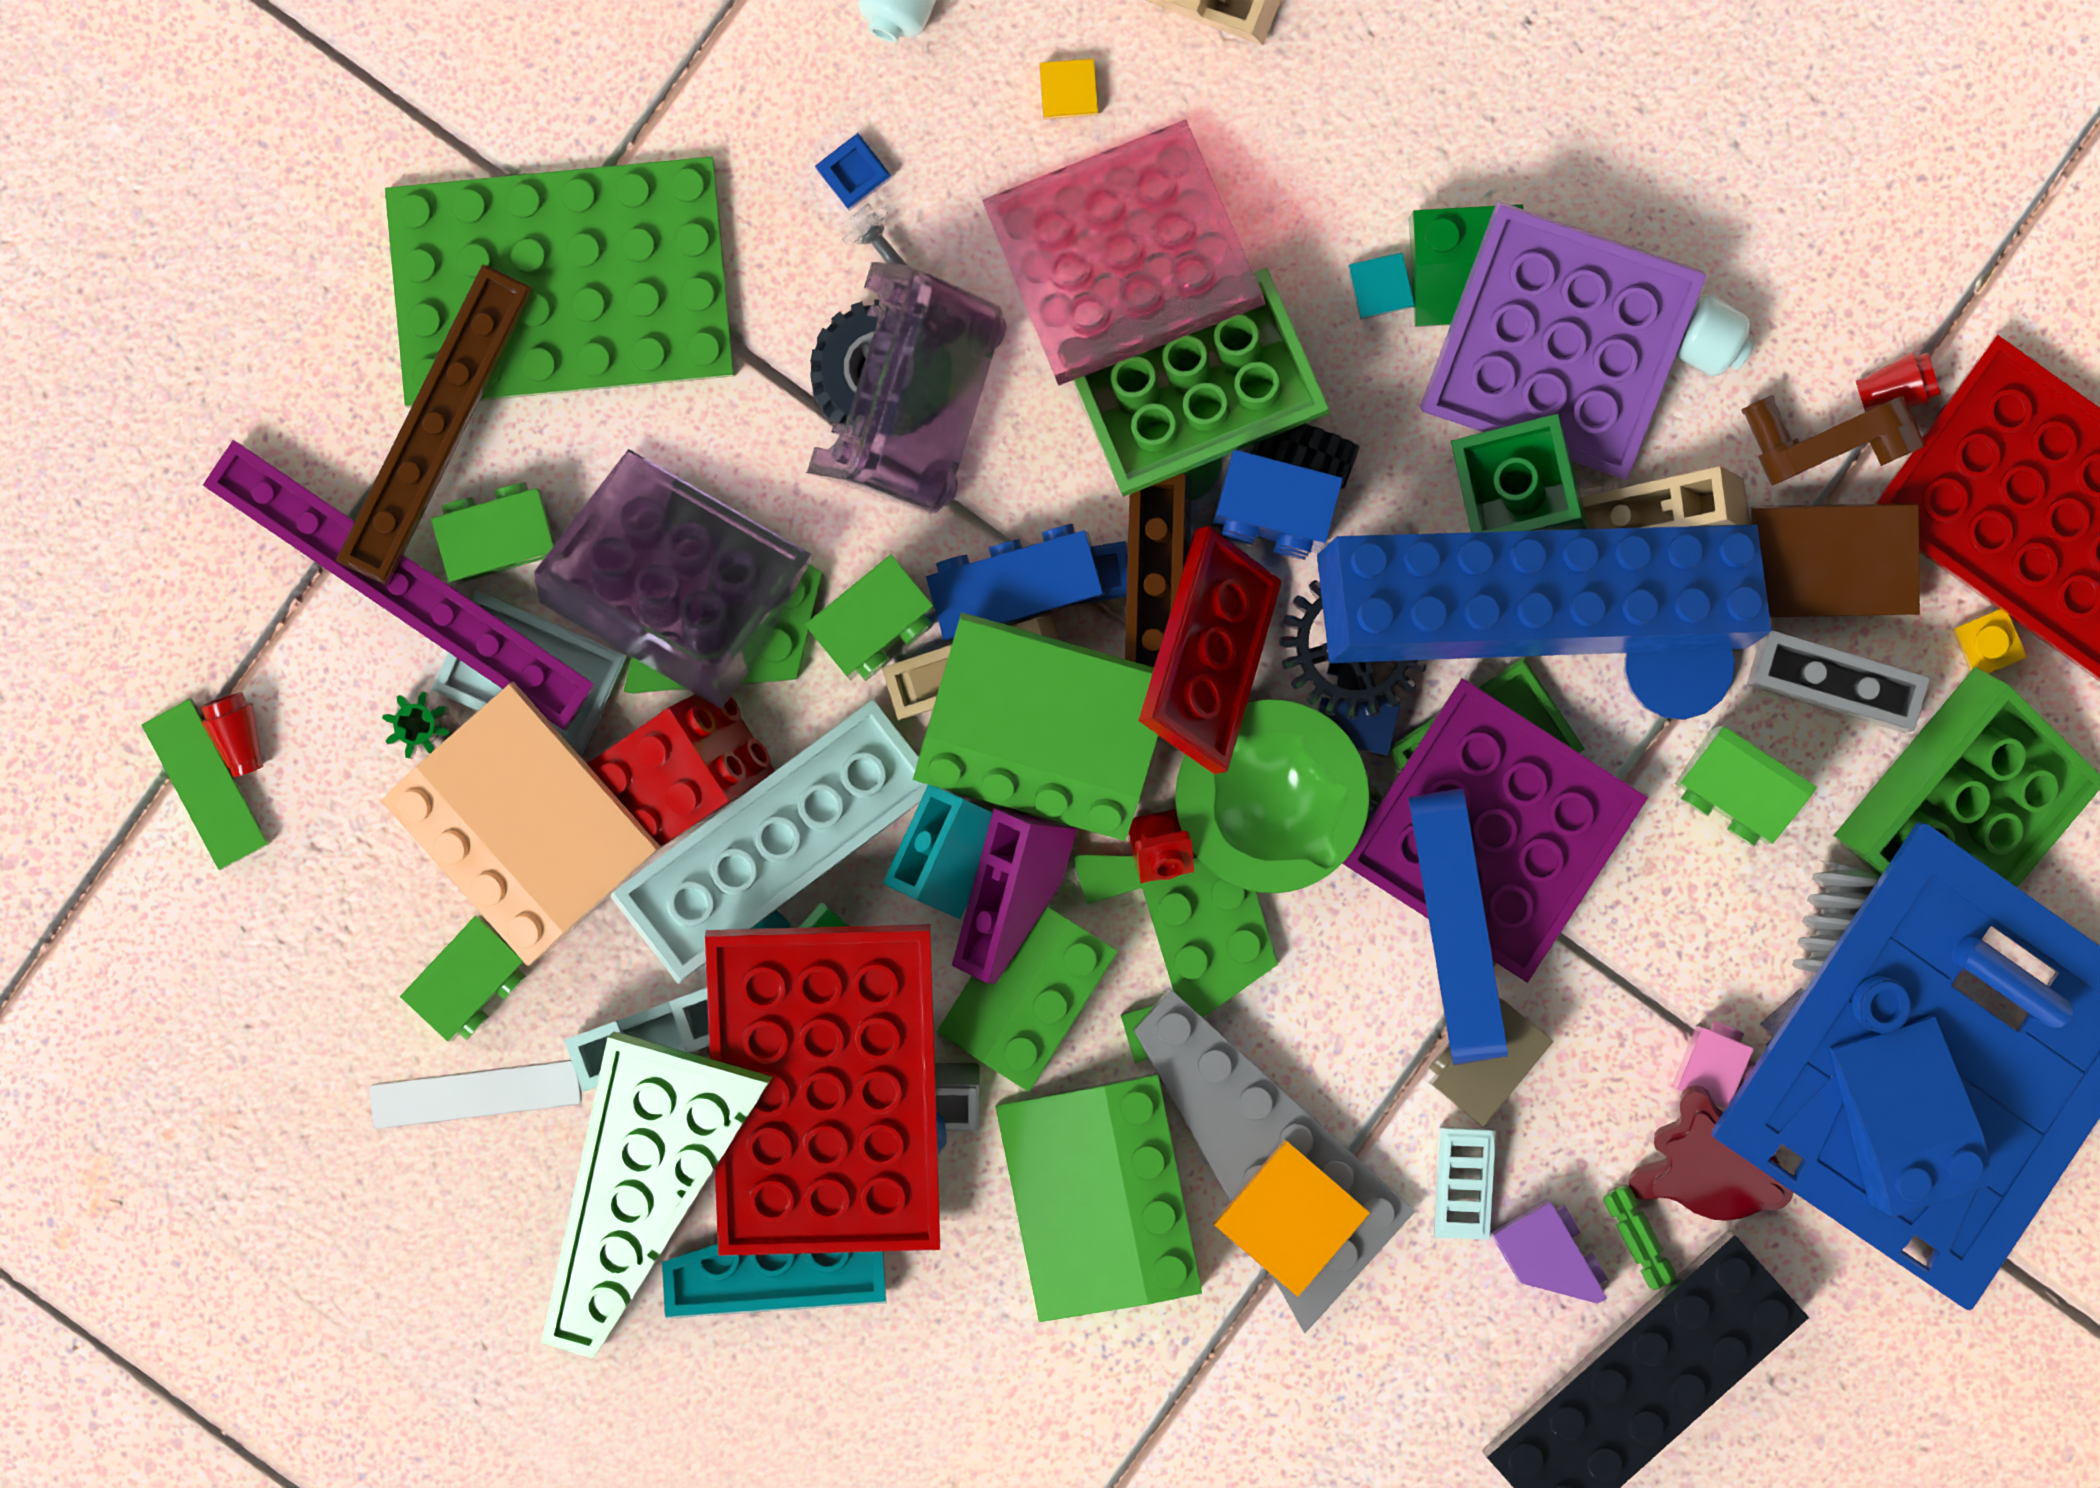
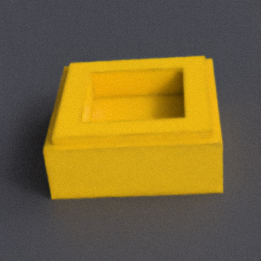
M1094 58L1039 63L1043 120L1098 116Z

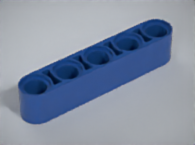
M1459 788L1408 797L1453 1065L1508 1057L1464 789Z

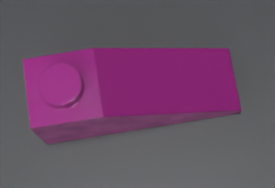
M993 809L951 966L986 983L996 984L1062 884L1075 839L1076 828L1018 810Z

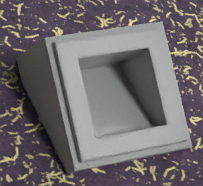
M935 1063L936 1111L943 1117L946 1131H979V1064Z

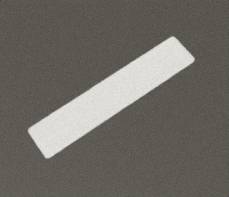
M572 1061L378 1084L369 1087L373 1126L376 1129L578 1105L581 1102L579 1081Z

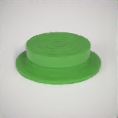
M1267 699L1247 703L1228 772L1213 774L1186 754L1184 755L1177 776L1175 802L1181 830L1189 832L1192 841V851L1211 872L1224 881L1249 891L1284 893L1303 889L1324 879L1334 872L1352 853L1361 837L1368 816L1369 784L1364 763L1356 746L1338 724L1328 716L1309 706L1293 701Z

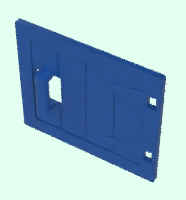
M1918 822L1712 1129L1711 1135L1724 1146L1966 1310H1972L2100 1118V946L1928 824ZM1993 927L2054 970L2055 974L2047 985L1983 941L1982 939L1989 928ZM1961 970L1975 975L2028 1012V1015L2017 1031L1951 986ZM1878 975L1897 980L1908 990L1911 997V1012L1905 1023L1930 1015L1936 1017L1983 1132L1995 1181L1994 1185L1893 1218L1875 1209L1868 1203L1829 1049L1876 1033L1863 1027L1856 1020L1852 1011V998L1855 990L1864 980ZM1781 1144L1803 1158L1796 1168L1794 1176L1770 1160V1157L1774 1156ZM1914 1235L1935 1249L1928 1259L1926 1266L1903 1251V1248L1909 1244Z

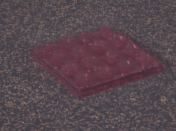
M1186 119L982 200L1058 386L1265 304L1261 288Z

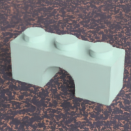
M707 988L565 1039L564 1042L582 1092L597 1087L607 1038L613 1031L688 1053L708 1047Z

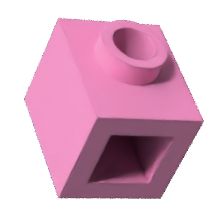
M1713 1021L1710 1030L1696 1026L1671 1087L1683 1092L1689 1086H1702L1709 1091L1716 1106L1726 1109L1734 1098L1736 1091L1740 1089L1757 1063L1750 1060L1754 1048L1741 1043L1744 1036L1743 1032L1717 1021Z

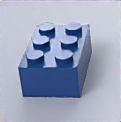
M1233 450L1227 465L1212 526L1222 528L1221 535L1228 541L1252 546L1255 539L1259 538L1275 542L1273 551L1275 553L1306 560L1309 553L1318 554L1326 544L1343 478Z

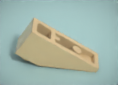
M1721 466L1582 497L1589 529L1750 525L1744 478Z

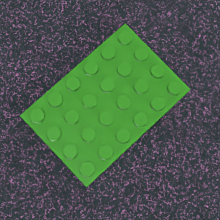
M713 156L385 188L405 407H412L482 264L531 286L534 292L480 401L734 377Z

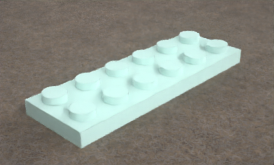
M872 699L614 890L610 897L675 981L680 984L706 964V930L753 929L917 806L928 785L913 780L919 757Z

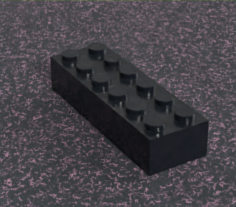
M1726 1231L1683 1269L1674 1281L1663 1287L1482 1450V1453L1513 1488H1621L1808 1320L1809 1317L1735 1234Z

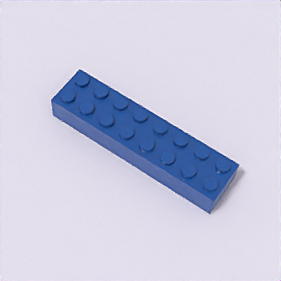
M1757 525L1337 536L1317 554L1329 663L1747 649L1772 632Z

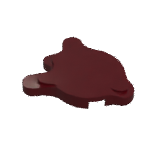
M1698 1085L1689 1086L1683 1090L1680 1096V1118L1660 1127L1654 1133L1655 1149L1663 1153L1667 1158L1633 1169L1629 1175V1187L1636 1198L1643 1200L1656 1198L1671 1199L1682 1204L1693 1213L1711 1220H1736L1763 1210H1778L1788 1205L1793 1197L1792 1191L1712 1137V1129L1723 1112L1715 1105L1709 1091ZM1776 1154L1770 1157V1160L1781 1167Z

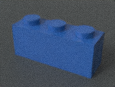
M1067 524L1041 532L1044 542L1022 548L1020 539L989 547L991 557L970 563L968 555L965 554L937 562L938 573L925 577L943 640H953L961 612L1007 625L1106 596L1089 532L1083 530L1075 533L1073 524Z

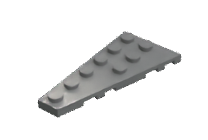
M1169 988L1133 1028V1031L1229 1201L1231 1202L1285 1139L1370 1212L1299 1297L1271 1275L1305 1334L1414 1214L1415 1210Z

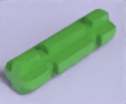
M1622 1185L1608 1192L1603 1197V1202L1611 1217H1617L1619 1222L1616 1226L1637 1264L1641 1263L1643 1266L1640 1272L1648 1287L1656 1290L1670 1284L1676 1279V1273L1669 1259L1662 1257L1661 1252L1664 1250L1644 1212L1637 1210L1636 1206L1639 1205V1202L1632 1189L1627 1185Z

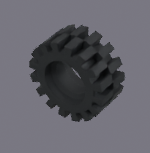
M1305 423L1256 443L1252 454L1341 477L1343 479L1340 489H1345L1360 446L1348 439L1341 438L1340 435Z

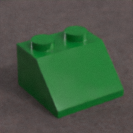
M1523 204L1512 205L1524 210ZM1495 206L1412 211L1409 216L1415 327L1451 325Z
M1559 414L1451 440L1470 532L1589 529L1577 476Z

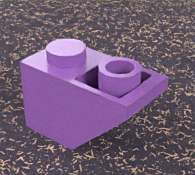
M1545 1199L1490 1231L1496 1245L1520 1283L1597 1304L1607 1299L1600 1286L1609 1280L1592 1252L1583 1257L1573 1237L1581 1232L1564 1204L1555 1209L1552 1202Z

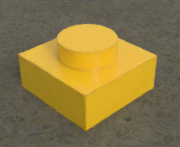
M2001 609L1952 629L1970 672L1976 667L1989 674L2027 658L2010 616Z

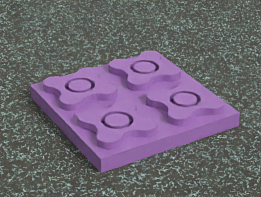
M1497 201L1420 408L1422 412L1481 432L1559 414L1572 462L1628 480L1707 275L1704 271Z

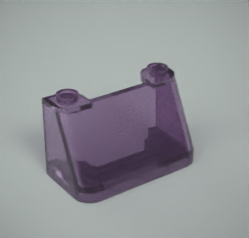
M871 262L864 288L877 294L879 306L870 305L867 316L877 319L878 322L846 424L834 422L831 433L840 436L829 449L814 447L806 473L919 512L937 513L943 506H948L955 497L958 486L956 474L994 351L1001 344L1006 332V320L1003 318V312L999 305L928 272L909 265Z

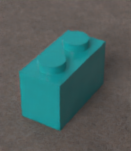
M927 785L882 884L961 920L969 902L992 812L938 787Z

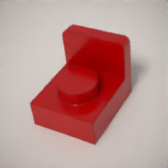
M1176 809L1133 818L1127 837L1140 883L1170 880L1179 875L1194 872L1191 837L1188 831L1181 830Z

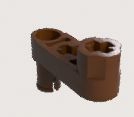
M1773 395L1741 409L1762 452L1758 458L1771 486L1867 442H1870L1880 466L1926 446L1903 395L1802 442H1799L1798 438L1792 440L1775 404Z

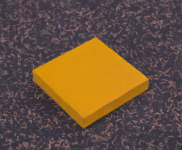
M1284 1139L1216 1218L1213 1224L1293 1294L1299 1297L1370 1212Z

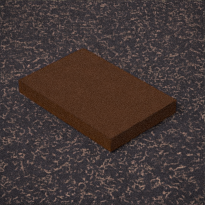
M1918 503L1751 506V525L1758 526L1770 617L1920 615Z

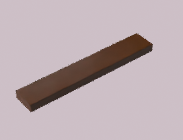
M482 264L335 561L388 587L534 292L531 286Z

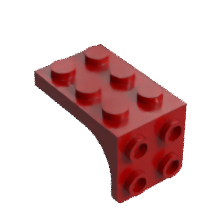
M711 686L668 707L587 763L661 848L713 813L741 797L775 772L770 763V755L760 741L754 738L741 718L737 702L732 696L725 693L720 686Z

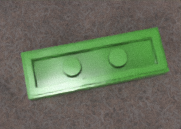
M188 699L141 724L217 869L223 870L270 844L235 778L232 777L230 769L227 768L200 721L203 718L193 699Z

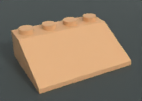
M514 681L508 684L421 761L381 800L527 966L554 948L661 848Z

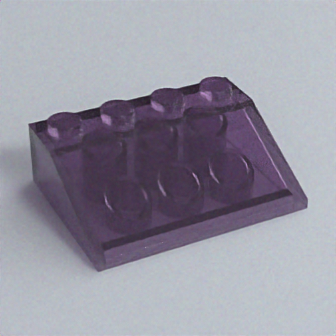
M628 449L536 568L534 576L541 604L722 709L755 664L812 560V555Z

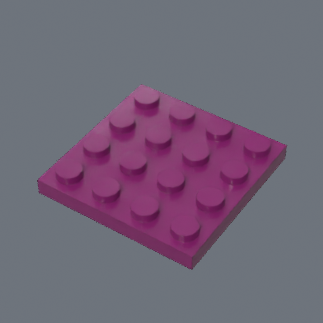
M1461 677L1365 825L1352 853L1342 864L1428 919L1408 797L1463 788L1492 960L1528 983L1648 797Z

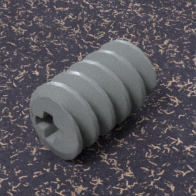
M1821 861L1829 866L1831 870L1814 873L1812 880L1825 888L1826 891L1825 893L1810 894L1807 902L1819 909L1821 913L1804 916L1802 923L1815 931L1816 934L1815 936L1800 937L1797 945L1809 952L1811 956L1794 959L1792 963L1794 968L1813 973L1818 972L1868 897L1869 893L1866 892V887L1875 886L1881 876L1863 869Z

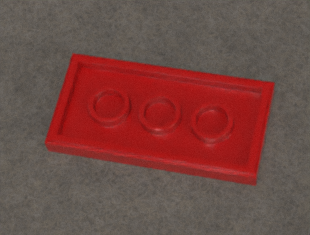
M1210 526L1195 529L1138 721L1211 773L1219 774L1228 772L1282 580Z

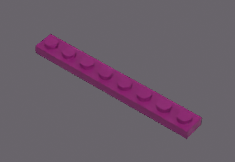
M232 440L202 486L500 688L504 689L514 681L547 720L562 730H568L597 685L406 555H403L388 587L335 561L355 521L239 442Z

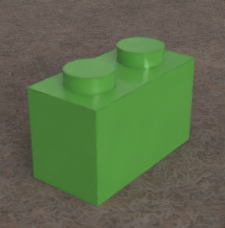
M526 482L495 490L496 500L475 505L473 497L442 505L443 515L431 518L448 582L456 585L560 555L541 490L538 488L528 490Z
M475 915L399 997L447 1042L454 1041L459 1034L467 1041L489 1018L483 1011L487 1004L497 994L503 1000L507 999L525 980L527 976L520 970L525 963L481 915Z

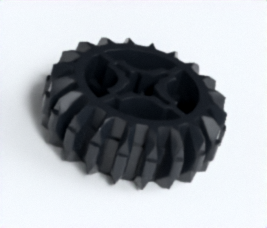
M1317 580L1312 581L1309 584V589L1316 598V601L1311 604L1306 598L1297 595L1293 600V604L1297 609L1305 613L1304 616L1300 619L1293 615H1285L1282 621L1285 626L1297 630L1296 637L1285 636L1279 639L1280 647L1296 648L1297 656L1284 659L1281 662L1282 668L1292 669L1300 665L1303 674L1291 681L1292 688L1295 690L1299 689L1309 681L1315 688L1308 694L1306 703L1312 706L1320 699L1322 694L1330 697L1325 709V713L1330 716L1335 715L1340 701L1347 702L1346 713L1348 719H1356L1358 717L1359 702H1366L1367 711L1371 717L1378 716L1380 714V706L1377 697L1383 696L1387 704L1392 708L1398 706L1400 700L1392 688L1397 684L1404 691L1413 692L1416 684L1404 674L1407 669L1415 673H1423L1426 670V664L1419 660L1397 661L1389 676L1376 686L1372 675L1373 668L1371 662H1361L1363 672L1359 662H1347L1345 664L1349 666L1353 678H1356L1359 690L1344 689L1327 681L1315 667V664L1329 661L1327 643L1309 648L1311 626L1323 609L1320 583Z

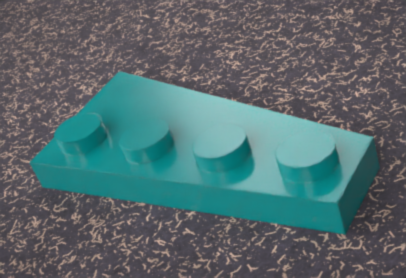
M718 1244L662 1262L666 1319L887 1303L884 1252L718 1256Z

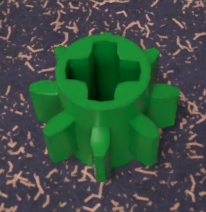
M424 691L418 696L417 704H410L403 695L396 696L397 703L401 709L396 715L384 714L382 716V719L386 722L393 723L395 732L388 736L385 742L388 745L397 744L400 741L406 743L405 758L413 759L416 755L417 746H424L430 754L436 749L433 742L437 739L438 735H452L449 729L441 727L439 719L447 713L448 707L438 706L433 710L427 707L429 693ZM418 710H423L422 719L430 723V729L428 733H418L416 741L411 740L412 731L404 728V722L406 717L415 718Z

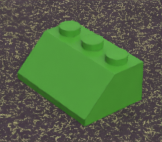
M1046 906L996 984L986 983L971 976L936 1032L988 1067L1030 1092L1118 950Z

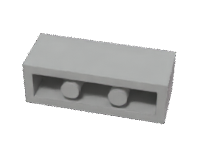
M1772 630V632L1759 641L1746 686L1907 733L1915 731L1930 678Z

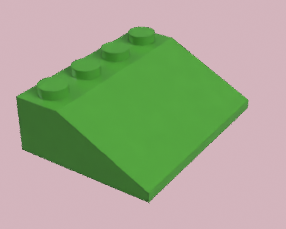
M1268 268L1062 350L1071 381L1123 497L1231 454L1233 450H1241L1330 414L1328 405Z
M961 612L923 739L913 780L1126 841L1158 738L1155 732L1138 721L1154 667Z
M1974 667L1833 836L1873 873L1881 876L1915 824L1922 822L1937 830L2018 888L2100 790V774L2012 687Z
M1157 1073L995 1106L1039 1322L1149 1305L1202 1294Z

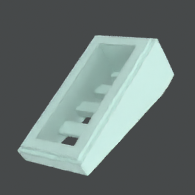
M1438 1127L1434 1238L1490 1240L1496 1130ZM1451 1146L1481 1147V1157L1451 1156ZM1450 1167L1480 1169V1179L1449 1178ZM1448 1190H1479V1201L1448 1200ZM1447 1211L1478 1212V1223L1447 1222Z

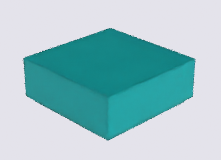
M1402 252L1348 265L1360 320L1414 308L1415 305Z

